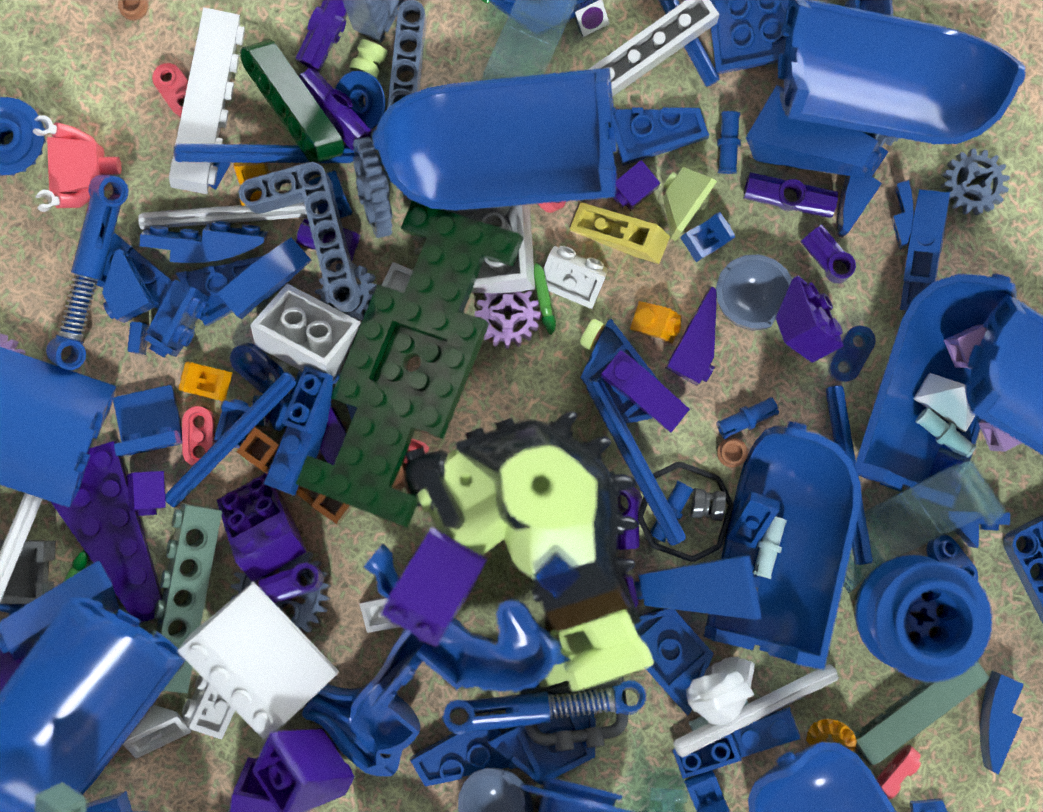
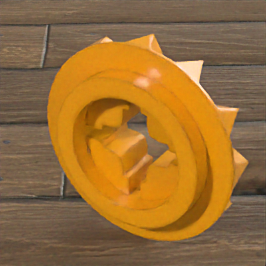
M822 719L814 722L809 727L806 737L809 747L821 742L828 743L827 738L830 734L834 743H839L854 752L856 737L851 728L846 724L834 719Z

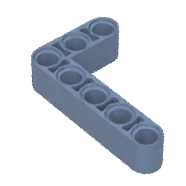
M342 0L352 28L378 43H382L385 39L384 32L388 33L398 15V7L405 2V0Z
M415 0L403 2L398 10L387 109L400 99L418 92L420 89L427 21L424 7ZM410 13L420 15L418 21L414 23L407 22L405 18ZM407 42H413L417 45L416 49L412 52H404L402 46ZM404 71H410L414 74L413 78L408 82H402L398 79L399 75Z
M309 162L244 181L239 188V197L254 213H266L304 202L327 296L330 302L340 311L351 312L355 310L360 302V293L332 183L323 167L318 163ZM321 175V179L317 184L308 185L309 179L312 176ZM291 183L292 186L288 192L279 193L280 187L283 184ZM262 191L259 200L250 202L251 195L254 192ZM322 203L328 204L326 212L316 214L318 205ZM336 232L335 239L332 242L323 243V237L326 233ZM337 260L343 261L340 271L330 272V266L333 262ZM344 289H349L351 291L350 297L344 302L337 301L338 293Z

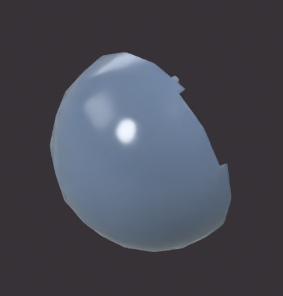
M760 254L744 255L731 261L721 271L716 285L717 303L723 315L735 326L750 331L765 330L770 328L775 322L776 315L792 278L787 269L775 259Z
M486 768L474 772L464 781L458 795V812H533V804L529 791L520 788V785L524 783L514 773L499 768Z

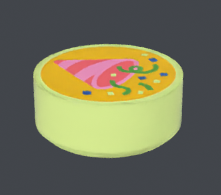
M592 319L582 335L580 345L591 350L604 328V323L597 319Z

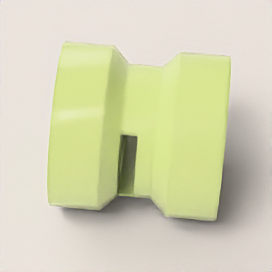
M361 39L357 47L358 56L352 59L349 69L351 71L368 72L377 79L380 73L378 66L381 62L385 61L388 51L372 41Z

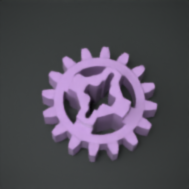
M521 291L512 293H484L486 301L478 300L477 307L481 310L475 311V317L484 319L488 323L490 322L484 340L492 337L494 338L493 346L497 347L501 341L504 342L506 349H509L510 342H515L520 347L522 343L521 338L523 337L528 341L531 340L532 334L529 330H538L539 324L535 321L540 320L541 312L534 311L538 308V300L530 302L532 297L531 291L525 294L521 293ZM502 299L498 305L491 306L495 301ZM513 299L522 303L523 306H519ZM505 311H509V312H510V315H511V319H510V320H506V319H505V316H504V312H505ZM491 325H496L502 332L497 331ZM518 325H524L519 331L513 333V330Z

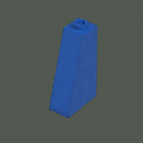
M100 561L91 564L0 621V648L3 654L10 651L14 661L29 654L70 597L101 602L103 605L102 609L111 613L118 610L119 606L113 585Z

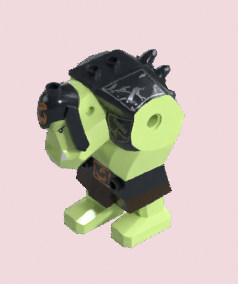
M569 411L561 415L555 422L550 421V423H546L536 419H526L514 423L513 418H509L495 423L496 429L484 433L482 427L465 433L467 439L458 441L456 449L450 453L442 449L425 453L423 447L407 452L406 457L408 461L403 473L406 492L419 498L417 507L422 506L423 512L430 513L438 531L481 556L504 539L512 561L521 571L530 575L531 584L529 585L535 603L541 601L544 608L545 630L551 635L559 636L561 654L571 658L569 662L554 665L548 676L539 682L540 688L549 687L568 680L572 691L581 690L645 669L654 664L647 644L635 631L634 625L642 621L624 579L627 576L626 572L635 567V561L633 559H622L621 556L615 557L618 535H623V531L639 527L638 522L634 518L623 516L622 511L618 512L617 497L620 496V491L634 488L636 482L633 477L628 475L614 474L613 471L609 472L603 463L601 454L611 445V440L608 437H598L588 443L585 441L579 442L572 437L574 433L571 431L577 419V413Z

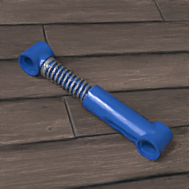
M101 174L95 176L89 184L90 200L71 273H74L76 278L72 279L75 283L71 284L73 289H70L72 294L68 295L71 297L70 300H67L69 305H65L68 310H64V312L67 314L63 316L65 321H61L64 325L60 326L59 334L48 343L46 349L48 359L53 364L66 370L79 368L86 359V351L82 341V336L84 335L81 331H85L83 326H86V323L84 321L88 320L85 316L89 315L87 310H90L88 305L92 304L90 302L93 299L91 295L95 294L92 289H96V287L93 285L97 284L96 281L102 280L120 207L128 197L127 184L117 176ZM110 183L113 187V193L109 198H106L104 187ZM70 346V356L67 359L62 360V350L65 347Z
M628 680L620 685H613L612 688H606L605 691L600 689L597 692L595 689L593 693L591 690L588 693L583 691V694L579 691L577 694L572 692V695L567 692L566 696L562 693L561 696L556 694L553 697L552 694L548 695L546 691L466 701L454 700L446 705L443 719L446 727L451 732L464 734L473 731L551 723L552 716H555L557 719L558 715L563 718V715L569 717V714H572L574 717L576 713L578 716H580V713H583L585 716V712H588L590 715L591 712L596 714V711H599L601 714L603 710H605V713L611 711L616 714L633 715L643 707L646 701V693L640 683ZM626 690L635 692L638 698L637 704L633 706L624 704L621 699V693ZM457 709H463L468 713V719L462 725H455L451 722V715ZM506 710L505 714L475 717V714Z

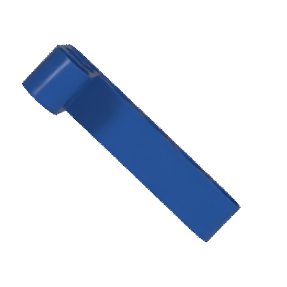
M1043 515L1008 532L1003 539V546L1043 624ZM1023 536L1026 546L1022 551H1019L1016 547V541L1019 537ZM1037 563L1040 571L1039 575L1033 579L1030 569Z

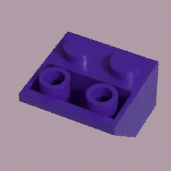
M799 276L792 279L776 315V321L784 343L813 363L844 346L840 337L843 331L839 322L832 317L830 310L833 309V305L829 297L825 293L820 294L812 282L807 283Z

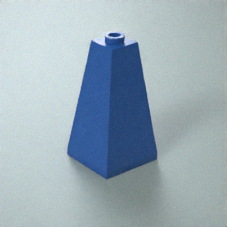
M776 85L746 136L753 159L760 163L865 178L869 170H875L881 159L878 140L862 131L788 118L783 110L779 95L784 88Z
M748 554L639 574L640 581L634 582L637 599H643L644 606L753 620L762 619Z

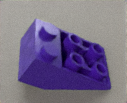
M267 473L216 500L219 510L222 511L221 517L235 562L252 582L307 553L300 532L280 490L264 484Z

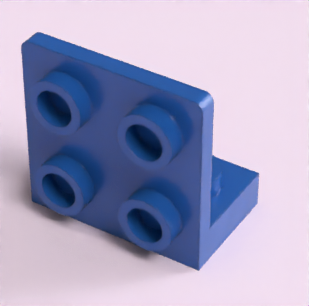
M174 279L146 333L161 340L167 346L182 350L183 346L187 347L192 341L195 334L193 327L197 320H201L207 313L209 297Z
M167 385L113 398L121 442L114 444L116 456H131L182 444V426L173 386Z

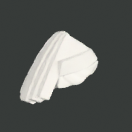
M729 657L708 667L704 676L694 679L687 689L688 703L693 711H697L708 720L709 724L713 725L728 724L736 720L747 698L754 695L750 688L754 664L739 657Z

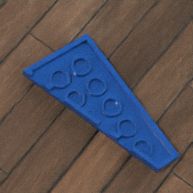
M710 0L719 13L718 23L711 27L715 66L718 74L778 63V56L785 54L787 37L781 36L786 11L780 0Z

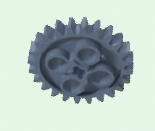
M370 137L354 140L353 150L355 157H353V164L357 176L355 182L360 204L364 205L367 221L371 224L376 238L392 235L391 219L393 216L389 201L390 193L386 172L381 169L379 156L375 152Z
M307 552L303 556L301 555L279 567V573L293 569L300 563H309L319 568L322 562L315 561L311 563L313 553ZM306 570L301 574L306 578L307 586L311 585L314 581L313 571ZM235 572L234 575L240 579V583L232 584L231 588L238 590L239 594L253 582L245 573ZM322 572L323 578L328 575L327 572ZM267 575L257 579L254 583L256 584L258 580L267 578ZM323 583L317 591L299 595L298 597L305 599L304 604L287 599L275 605L282 611L284 606L291 604L295 609V615L291 619L293 624L299 630L302 628L306 632H311L312 628L309 622L320 623L321 620L316 615L317 612H327V609L321 605V602L330 600L331 597L324 595L323 590L330 588L331 585Z

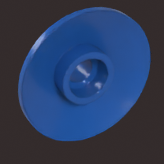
M352 71L347 73L340 79L335 89L342 91L351 99L353 103L351 109L371 130L378 125L385 111V95L382 86L368 72Z

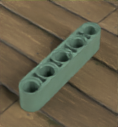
M977 661L965 673L950 680L940 682L924 681L909 692V697L905 695L885 710V715L881 713L862 727L861 733L859 731L854 733L856 748L869 765L881 762L982 687L989 680L988 674Z

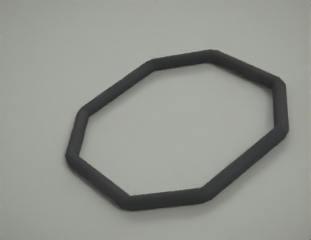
M675 462L653 473L654 478L657 479L680 467L715 480L720 490L726 493L728 508L717 544L691 556L655 543L643 518L647 507V501L644 496L638 512V522L652 548L689 562H696L722 547L734 503L718 475L683 462Z

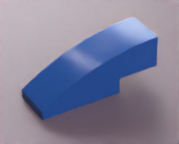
M879 147L881 159L877 167L873 171L869 170L865 178L845 177L837 215V234L840 237H844L849 233L882 184L872 176L889 152L883 147Z
M291 237L244 270L220 290L217 295L237 317L243 319L264 299L268 300L312 260Z
M992 670L981 707L980 746L984 767L999 775L1023 719L1012 713L1024 684Z

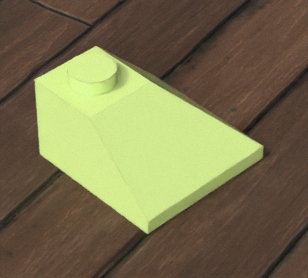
M685 167L681 169L679 174L671 173L663 185L667 189L663 199L671 239L676 241L716 184V180Z

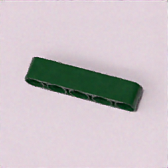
M269 39L242 47L240 50L242 65L308 161L321 163L341 156L344 152L341 136L276 43Z

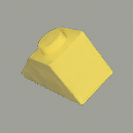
M580 202L569 229L631 256L657 264L660 263L670 236L657 224Z

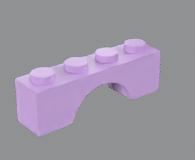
M984 324L974 325L944 340L955 368H969L967 365L973 346L980 345L987 331L983 327ZM984 420L979 422L990 451L1005 452L1021 444L1020 441Z

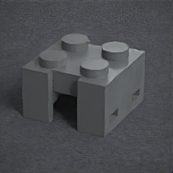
M0 539V551L5 539ZM25 540L0 604H29L54 588V581H49L48 575L49 561L55 560L56 540Z

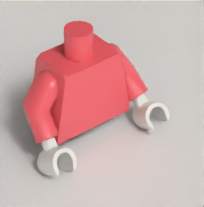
M38 116L34 119L43 122L46 126L45 131L33 129L35 135L44 136L47 133L52 135V137H47L49 190H41L35 196V198H46L49 204H41L37 207L41 212L48 211L52 206L56 208H81L90 200L89 184L95 176L101 174H121L120 158L118 156L104 157V148L96 143L94 137L73 126L57 122L52 124L51 119L47 116Z

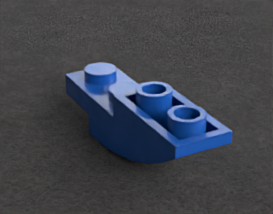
M919 189L905 266L900 310L907 311L913 298L937 280L950 192Z
M212 221L211 224H207L202 231V235H199L197 230L181 229L179 233L168 231L166 226L152 225L150 229H145L140 234V246L170 250V262L204 263L223 260L248 252L265 242L268 237V231H260V227L256 225H242V228L230 227V223L224 221Z
M306 366L304 367L282 421V424L287 426L264 484L295 496L299 485H296V481L308 455L317 458L324 437L331 405L332 375Z
M788 707L775 711L684 757H681L675 748L672 751L682 778L685 779L739 762L742 757L799 740L801 736L791 709Z

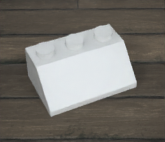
M286 284L250 326L256 347L302 372L306 366L333 376L334 381L345 365L362 322Z

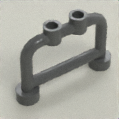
M620 676L576 691L571 690L569 681L541 688L538 684L534 688L521 690V694L547 691L548 695H556L567 692L612 688L613 685H620L624 682V677ZM626 691L621 693V699L627 705ZM616 714L615 723L605 727L542 733L538 729L537 724L527 725L525 729L533 742L542 746L555 745L556 752L574 750V743L586 742L587 748L605 746L604 739L619 736L628 724L629 715Z

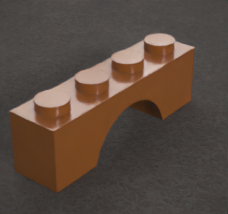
M254 427L236 452L268 474L280 444ZM301 486L298 487L296 492L310 506L338 525L352 508L350 505Z

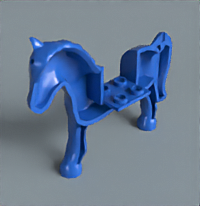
M383 543L363 567L375 575L378 593L388 599L400 576L394 569L393 553ZM507 600L499 605L496 613L500 632L498 641L470 632L455 618L437 647L420 640L415 634L403 628L385 664L373 680L362 687L352 689L336 687L327 683L306 703L302 716L321 725L331 736L339 750L365 773L375 776H393L398 770L402 751L415 740L421 728L417 715L397 695V691L402 685L405 686L422 662L426 663L457 690L464 686V688L478 687L481 690L518 692L525 688L536 687L541 680L548 676L554 665L569 662L571 658L561 654V643L537 623L526 604L519 600Z

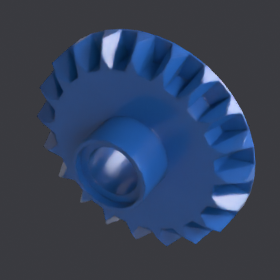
M0 97V176H15L16 173L26 172L29 166L36 164L38 156L43 154V144L46 143L44 136H37L33 132V129L45 131L42 122L34 120L39 116L37 112L27 103L10 97ZM13 133L12 141L4 145L5 136Z

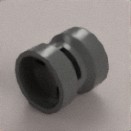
M694 488L690 511L691 518L701 519L706 516L710 517L711 520L722 522L726 505V493L722 491L707 493L704 489Z

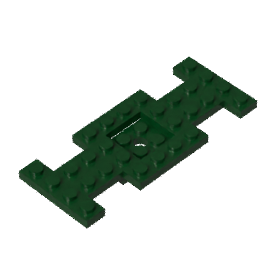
M411 201L401 229L405 233L424 238L426 241L406 290L402 293L377 284L331 396L336 401L357 408L335 464L332 465L307 455L296 481V485L406 528L409 527L419 498L394 489L393 485L415 431H421L442 440L445 437L490 324L484 319L463 313L484 259L487 258L513 266L524 239L519 233L441 209H431L415 201ZM413 357H420L421 364L419 368L415 371H409L407 367L409 360Z

